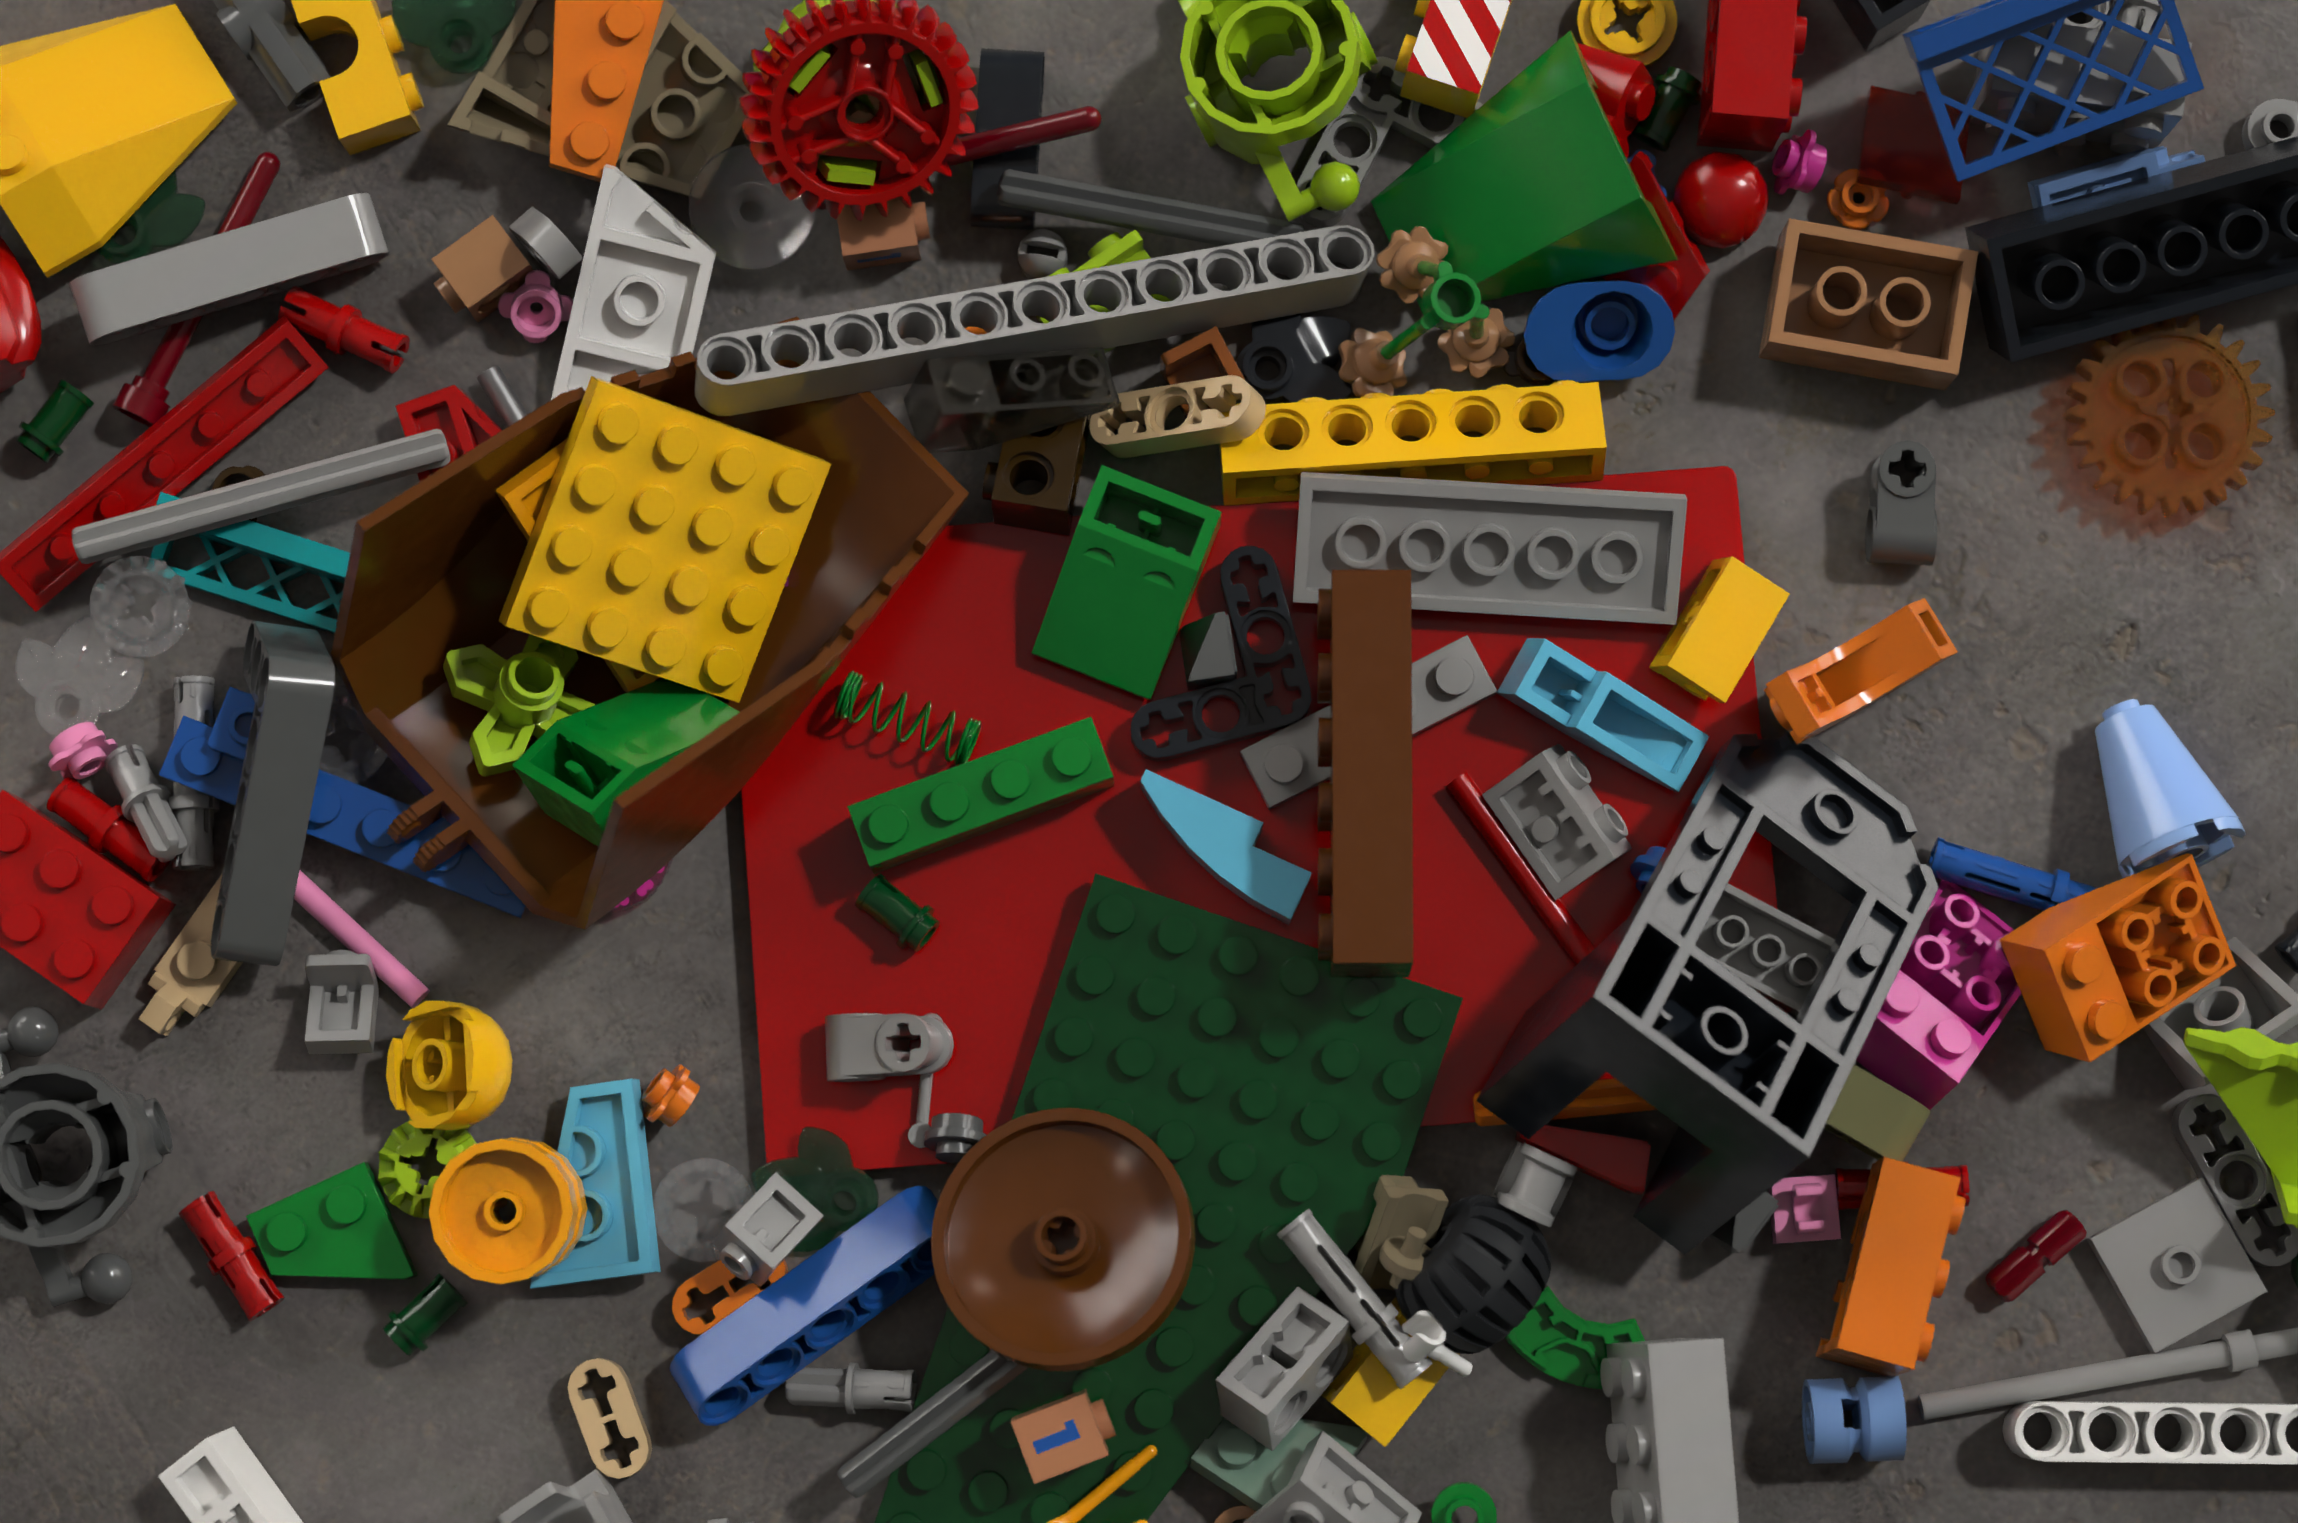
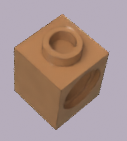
M494 215L487 218L431 259L442 274V277L433 283L455 314L466 307L477 323L498 309L499 299L502 294L516 291L525 283L526 274L533 271L529 262Z

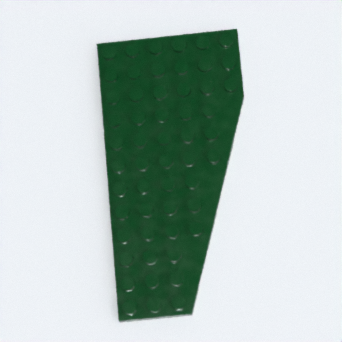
M1095 873L1012 1120L1041 1110L1080 1108L1114 1116L1129 1123L1148 1136L1164 1152L1174 1166L1185 1186L1191 1203L1195 1225V1251L1187 1284L1176 1306L1162 1325L1147 1340L1121 1357L1102 1365L1082 1370L1046 1371L1027 1368L891 1473L874 1523H1046L1070 1510L1145 1447L1154 1445L1157 1448V1455L1077 1523H1134L1143 1519L1148 1520L1189 1466L1191 1457L1204 1439H1209L1224 1419L1221 1415L1216 1385L1218 1376L1297 1286L1313 1297H1316L1321 1290L1282 1239L1280 1240L1276 1234L1307 1209H1310L1314 1218L1346 1256L1370 1224L1377 1204L1373 1194L1379 1177L1383 1175L1404 1176L1463 998L1403 977H1331V961H1318L1317 948ZM949 1307L940 1328L913 1411L991 1352L965 1329ZM1083 1389H1086L1091 1403L1103 1399L1116 1436L1105 1440L1109 1449V1455L1034 1484L1011 1424L1012 1417Z

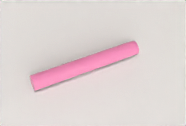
M299 870L294 900L349 951L357 954H368L371 957L376 976L411 1008L416 1007L427 996L430 989Z

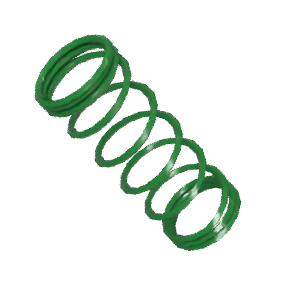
M854 670L848 674L836 701L833 713L835 718L840 717L843 720L848 715L849 722L854 724L865 715L875 699L872 729L877 734L887 727L900 707L896 726V738L899 743L906 741L912 735L924 716L920 737L921 750L924 753L931 750L948 726L944 750L946 761L954 760L956 765L968 762L982 725L980 720H974L973 717L969 718L958 748L949 758V746L956 716L955 710L949 713L935 738L925 748V735L932 706L931 701L926 702L910 730L901 739V724L908 695L905 691L901 694L885 722L877 729L876 721L883 682L878 683L863 710L853 720V704L861 688L863 675H858V672L855 673Z

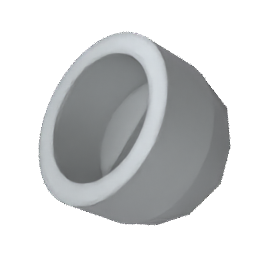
M1047 229L1034 230L1028 233L1019 244L1017 252L1019 267L1029 279L1047 277L1067 266L1068 252L1066 244L1053 231ZM1029 246L1055 249L1058 250V257L1027 253V248Z

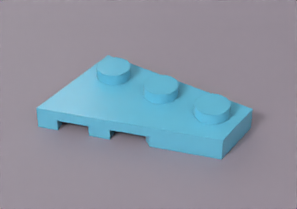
M631 1078L570 1087L558 1152L567 1157L581 1178L588 1209L582 1237L568 1258L544 1275L533 1277L530 1289L661 1272L640 1080Z

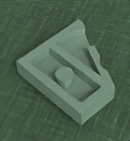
M1224 1418L1210 1438H1205L1191 1457L1189 1467L1254 1511H1257L1289 1484L1307 1444L1320 1432L1324 1431L1354 1457H1356L1366 1443L1368 1433L1360 1427L1300 1419L1277 1447L1271 1451Z

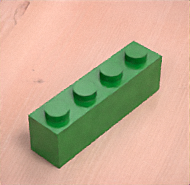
M1088 717L847 807L869 867L874 874L1113 787L1114 776L1092 717Z

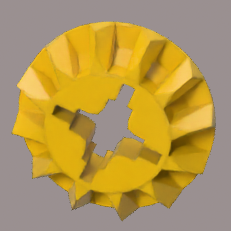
M1581 0L1576 25L1578 26L1583 45L1641 61L1645 66H1652L1671 46L1677 29V12L1673 0ZM1614 3L1618 9L1622 8L1627 16L1635 13L1641 14L1648 10L1637 24V41L1634 37H1630L1625 30L1619 31L1616 34L1614 32L1606 34L1616 20Z

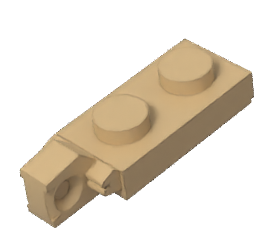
M222 875L154 968L156 972L148 982V985L157 992L139 1017V1020L158 1034L168 1036L185 1011L197 1018L206 1006L212 1007L243 963L213 959L211 957L212 928Z

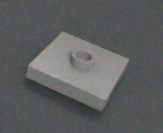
M2203 1177L2194 1179L2086 1239L2150 1353H2157L2268 1292Z

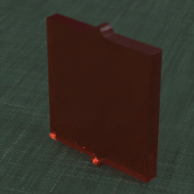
M1871 85L1867 95L1856 183L1897 191L1905 199H1910L1915 195L1957 205L1961 198L1963 180L1958 182L1955 179L1925 92L1918 91L1913 95ZM1945 104L1953 126L1960 110ZM1970 115L1957 139L1964 160L1966 157Z

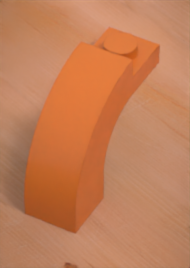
M1926 598L1906 605L1828 653L1784 672L1768 682L1764 692L1770 700V707L1774 716L1782 727L1789 731L1797 745L1890 694L1955 655L1958 651Z

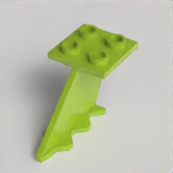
M2244 1027L2227 1032L2186 1028L2183 1038L2185 1047L2269 1166L2284 1222L2298 1229V1042L2293 1044L2279 1043L2255 1029Z

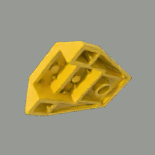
M176 4L0 46V205L47 278L101 248L237 105V101Z

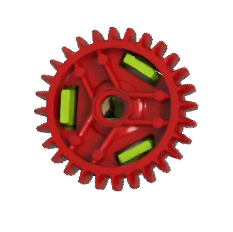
M803 0L791 11L784 9V20L779 30L775 31L771 28H765V35L769 41L762 50L751 49L754 72L742 73V81L751 94L739 98L742 112L747 117L742 121L743 132L747 140L752 142L749 149L756 163L758 162L759 165L763 166V171L768 181L772 185L780 183L785 197L790 201L801 195L806 209L811 213L824 201L829 215L835 220L839 217L845 204L850 205L855 218L862 221L866 205L875 204L881 215L887 218L888 201L897 197L906 208L911 209L910 191L917 186L926 193L933 195L934 189L929 177L935 171L947 177L952 176V171L945 157L947 154L966 156L965 147L956 134L975 133V125L967 115V112L979 108L978 100L973 91L970 90L977 82L975 74L967 65L970 61L969 55L962 43L956 42L957 35L950 24L946 21L940 23V18L936 11L929 5L919 10L916 0H898L896 4L895 0Z

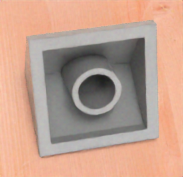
M2236 937L2227 941L2236 967L2143 1027V1030L2185 1090L2206 1086L2210 1083L2184 1045L2183 1038L2186 1028L2227 1032L2244 1027L2255 1029L2270 1039L2275 1040L2298 1024V994Z

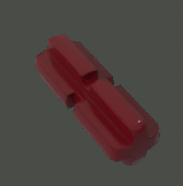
M2068 1210L2058 1211L2027 1239L2029 1244L2027 1247L2019 1246L1986 1275L1985 1280L1990 1289L2002 1301H2014L2045 1273L2043 1268L2045 1265H2055L2086 1237L2087 1232L2083 1224Z

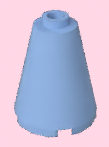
M2131 699L2115 704L2102 713L2104 721L2096 727L2095 735L2118 869L2122 878L2186 853L2193 855L2198 868L2235 847L2230 835L2243 838L2246 834L2241 820L2154 705H2140L2137 699Z

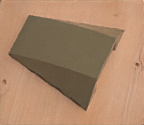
M523 0L482 72L478 71L447 127L549 157L555 0ZM664 0L616 167L633 182L700 201L739 133L742 121L747 118L742 112L739 98L751 93H749L742 81V72L702 33L698 34L676 12L677 9L669 1Z

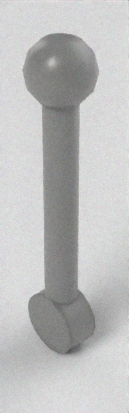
M927 1013L923 1015L938 1018L943 1022L942 1018L938 1014ZM933 1073L920 1075L916 1124L912 1125L908 1132L910 1143L918 1148H925L923 1144L924 1133L931 1129V1126L928 1124Z

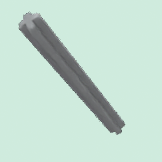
M433 429L75 527L72 530V542L81 563L89 564L442 467L450 462V452L442 430Z

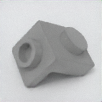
M334 950L323 955L306 956L305 971L310 984L305 1044L308 1053H373L379 984L371 957L368 954H357L348 950Z

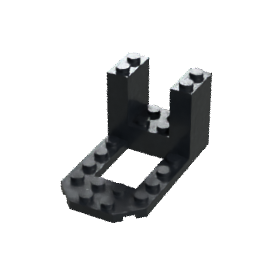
M1789 732L1784 733L1779 739H1758L1757 734H1734L1720 748L1628 919L1525 1012L1476 1101L1527 1139H1530L1604 1073L1607 1072L1679 1125L1633 1217L1681 1253L1687 1254L1807 1160L1816 1145L1939 888L1930 863L1920 864L1911 840V837L1918 831L1909 808L1814 736L1796 745ZM1755 831L1852 903V907L1796 1019L1786 1014L1695 946Z

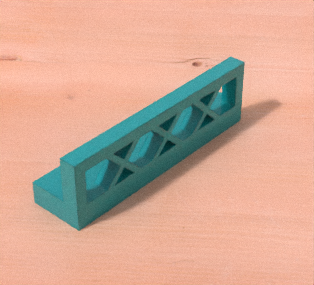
M160 492L156 505L181 498ZM250 520L194 534L193 536L201 538L211 559L188 571L166 565L175 540L154 545L145 570L150 575L335 634L337 620L321 614L333 608H336L339 614L343 592L338 594L331 580L344 584L350 556L349 552ZM213 542L232 549L219 555ZM249 553L261 558L270 579L248 590L234 587L224 565ZM272 561L292 568L278 574ZM216 569L222 582L203 577V575ZM308 572L320 576L330 598L305 610L293 605L283 584ZM276 588L281 601L262 595Z

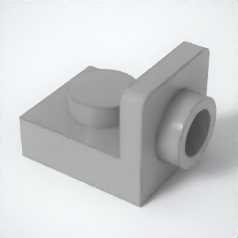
M775 1172L723 1227L714 1241V1246L720 1251L719 1257L731 1273L742 1280L750 1278L755 1284L762 1286L783 1260L820 1222L824 1215Z

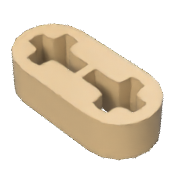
M604 1358L586 1360L578 1365L570 1375L568 1394L591 1459L597 1469L608 1477L619 1479L633 1476L643 1470L649 1462L652 1444L629 1378L623 1368L613 1360ZM593 1369H597L601 1377L612 1376L615 1380L616 1387L607 1392V1398L613 1412L607 1416H604L601 1405L596 1398L585 1399L582 1394V1388L590 1383L589 1372ZM616 1420L623 1438L635 1437L638 1442L639 1449L630 1453L632 1464L628 1467L623 1468L622 1462L619 1459L608 1460L605 1456L604 1448L613 1444V1438L607 1424L611 1421Z

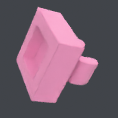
M1835 1174L1782 1178L1768 1189L1769 1194L1779 1201L1777 1203L1778 1208L1771 1216L1773 1244L1841 1239Z

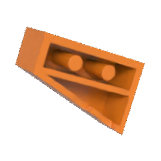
M1883 1157L1872 1164L1850 1238V1243L1853 1244L1845 1279L1844 1281L1838 1280L1833 1295V1301L1839 1304L1830 1340L1821 1337L1815 1357L1883 1376H1896L1914 1370L1916 1360L1920 1362L1926 1361L1931 1349L1935 1329L1934 1324L1926 1322L1931 1298H1941L1950 1269V1261L1941 1258L1947 1233L1956 1235L1965 1208V1197L1957 1195L1961 1178Z

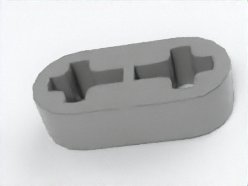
M533 206L508 227L532 257L559 280L583 259L578 250L559 228Z

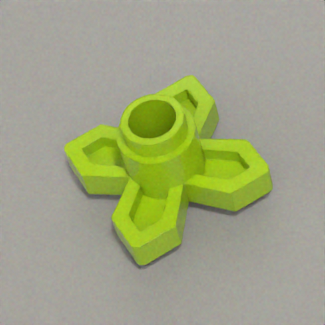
M529 635L522 653H518L508 660H505L483 644L460 648L447 653L443 669L452 696L489 711L474 730L469 741L480 775L489 776L514 770L512 765L524 754L531 735L539 739L557 720L595 705L563 691L564 682L574 670L579 659L576 649Z

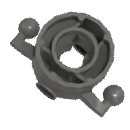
M37 1006L25 1007L16 1012L11 1018L8 1028L0 1030V1236L28 1245L53 1307L87 1296L94 1302L101 1304L115 1303L125 1297L133 1281L132 1270L127 1261L121 1256L110 1252L101 1253L92 1257L86 1263L81 1275L73 1277L62 1245L83 1243L115 1225L137 1198L144 1172L162 1163V1156L173 1151L170 1128L165 1113L156 1098L145 1100L142 1094L122 1091L100 1073L64 1063L25 1066L11 1072L6 1052L16 1050L23 1056L39 1057L53 1048L59 1035L58 1023L49 1011ZM74 1126L77 1129H85L92 1143V1166H88L80 1179L71 1184L57 1180L43 1181L39 1163L30 1144L45 1143L53 1132L62 1127Z

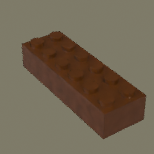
M1332 570L1330 589H1318L1317 640H1330V653H1319L1317 665V703H1330V718H1319L1317 733L1318 767H1330V783H1319L1318 832H1330V848H1319L1318 896H1330V914H1319L1318 961H1331V977H1409L1413 965L1411 570Z

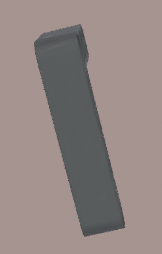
M252 620L245 643L243 674L255 705L213 921L211 957L213 959L278 966L284 952L335 684V667L317 630Z

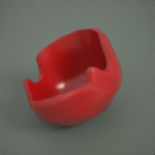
M1717 151L1692 161L1684 169L1677 180L1673 203L1684 221V232L1700 245L1720 249L1736 246L1740 242H1746L1755 234L1767 213L1769 201L1767 184L1755 165L1739 154Z

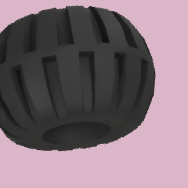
M1470 1195L1447 1207L1435 1239L1431 1238L1425 1244L1431 1250L1427 1249L1421 1255L1424 1257L1422 1271L1412 1281L1403 1279L1399 1283L1398 1288H1394L1400 1310L1405 1319L1409 1320L1421 1310L1430 1311L1443 1326V1330L1446 1331V1338L1443 1342L1445 1346L1460 1354L1481 1352L1494 1346L1495 1343L1500 1342L1509 1335L1511 1330L1517 1327L1526 1318V1314L1534 1308L1547 1285L1551 1272V1256L1548 1246L1535 1222L1497 1202L1498 1198L1488 1195Z

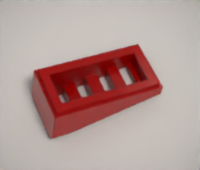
M1548 1125L1543 1126L1530 1139H1527L1518 1131L1516 1132L1515 1140L1522 1144L1527 1143L1578 1167V1171L1628 1194H1644L1651 1149L1648 1141Z

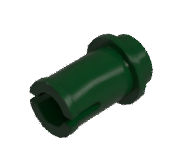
M1672 66L1668 68L1665 75L1658 74L1655 79L1658 89L1656 90L1653 108L1649 116L1645 120L1639 121L1632 131V134L1638 140L1663 152L1669 149V143L1691 104L1698 105L1702 98L1698 94L1702 83L1686 71Z
M63 379L60 380L57 384L58 387L29 424L21 422L19 428L23 432L16 439L19 444L46 463L49 462L54 454L60 457L64 453L60 446L86 411L94 405L92 400Z
M881 873L866 885L855 902V906L858 909L864 910L898 937L897 945L901 949L909 946L912 950L918 952L927 944L940 925V921L932 916L934 912L932 907L926 905L921 908L888 882Z
M438 1273L435 1279L401 1312L397 1313L392 1310L388 1314L391 1321L383 1327V1330L408 1356L418 1348L424 1352L428 1348L425 1341L468 1302L442 1274Z

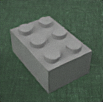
M2052 23L2029 32L2046 38ZM2063 24L2054 43L2087 57L2100 29ZM2110 31L2096 62L2128 76L2145 40L2132 34ZM2020 35L2005 40L1993 67L2025 81L2042 45ZM2159 38L2163 41L2172 44L2170 39ZM2154 45L2137 80L2160 90L2183 81L2184 77L2176 54ZM1991 46L1979 50L1977 59L1984 62ZM2051 49L2034 85L2066 99L2083 63ZM1976 67L1975 79L1980 71L1978 67ZM2092 68L2075 104L2095 113L2112 108L2124 82ZM1989 73L1973 109L2005 122L2022 87ZM2133 87L2126 102L2149 93ZM2030 92L2014 127L2026 132L2040 134L2049 132L2063 105ZM2185 96L2058 145L2080 146L2085 144L2086 140L2109 143L2110 149L2120 154L2158 147L2183 117ZM2072 110L2065 125L2087 116ZM1970 115V124L1986 126L1985 131L1987 133L1999 136L2000 128ZM2011 133L2009 135V137H2018Z
M1673 1338L1607 1344V1358H1603L1601 1362L1600 1379L1604 1394L1611 1399L1612 1424L1607 1426L1605 1439L1608 1457L1612 1463H1616L1618 1489L1614 1490L1611 1496L1613 1522L1739 1523L1724 1338Z

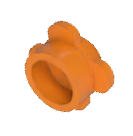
M679 1064L672 1072L663 1068L654 1077L642 1096V1100L647 1103L643 1111L644 1117L653 1123L658 1119L668 1127H672L684 1115L700 1089V1085L689 1078L690 1070Z

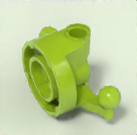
M1178 0L1187 18L1180 60L1190 95L1184 98L1209 148L1218 144L1222 149L1250 164L1261 165L1289 222L1318 207L1336 212L1345 210L1352 205L1359 194L1360 182L1358 175L1350 166L1336 161L1323 164L1315 171L1310 187L1300 192L1278 146L1312 137L1337 118L1357 87L1358 76L1370 71L1371 66L1378 63L1373 48L1355 13H1350L1349 7L1343 0ZM1307 47L1311 60L1302 76L1288 87L1274 91L1253 90L1241 83L1240 80L1248 74L1251 77L1256 76L1260 66L1268 59L1279 55L1293 57L1296 55L1295 50Z

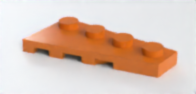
M555 0L549 167L601 182L604 166L606 164L616 166L664 0Z

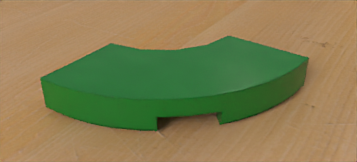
M1549 1286L1545 1287L1534 1308L1526 1314V1318L1504 1338L1518 1355L1545 1374L1563 1382L1594 1389H1602L1600 1367L1603 1358H1607V1344L1645 1341L1635 1318L1610 1324L1584 1320L1563 1307Z

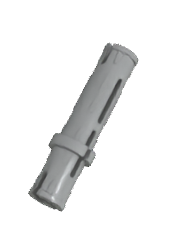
M195 675L182 676V678L175 677L173 679L175 701L174 737L183 715L214 727L215 679L208 676ZM174 782L173 796L169 797L168 804L187 840V849L184 853L175 856L172 868L183 871L214 869V813L220 811V800Z
M1307 1209L1276 1235L1285 1242L1313 1277L1317 1285L1349 1321V1324L1355 1330L1351 1336L1360 1346L1365 1342L1397 1382L1396 1385L1399 1389L1403 1388L1433 1362L1429 1358L1427 1359V1357L1419 1362H1410L1404 1357L1403 1344L1411 1337L1404 1333L1402 1326L1395 1319L1399 1312L1392 1303L1387 1306L1383 1304L1354 1268L1351 1261L1342 1253L1314 1218L1312 1211Z

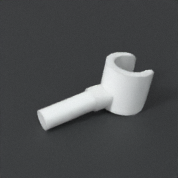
M1421 1310L1402 1325L1404 1333L1412 1336L1403 1344V1354L1407 1360L1419 1362L1426 1356H1429L1462 1377H1466L1471 1373L1472 1364L1443 1343L1446 1338V1331L1443 1330V1326L1430 1311Z

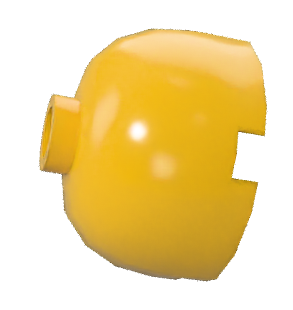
M425 1001L409 1010L403 1020L412 1022L406 1028L402 1039L392 1038L387 1054L386 1080L390 1100L395 1109L406 1111L410 1119L413 1120L408 1123L413 1127L432 1130L468 1129L491 1116L503 1102L512 1074L513 1059L510 1044L500 1025L478 1008L464 1003Z

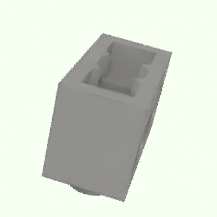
M1297 1286L1216 1379L1221 1415L1273 1451L1353 1359L1349 1321Z

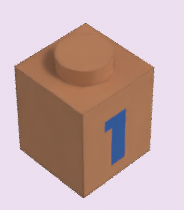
M898 197L889 200L887 218L881 215L875 204L866 205L862 221L857 220L850 205L845 204L837 218L842 255L847 271L921 260L919 241L930 239L925 201L913 203L912 200V207L910 209L906 208Z
M1086 1389L1013 1416L1011 1419L1013 1430L1034 1484L1108 1456L1109 1449L1105 1440L1116 1436L1103 1399L1091 1403Z

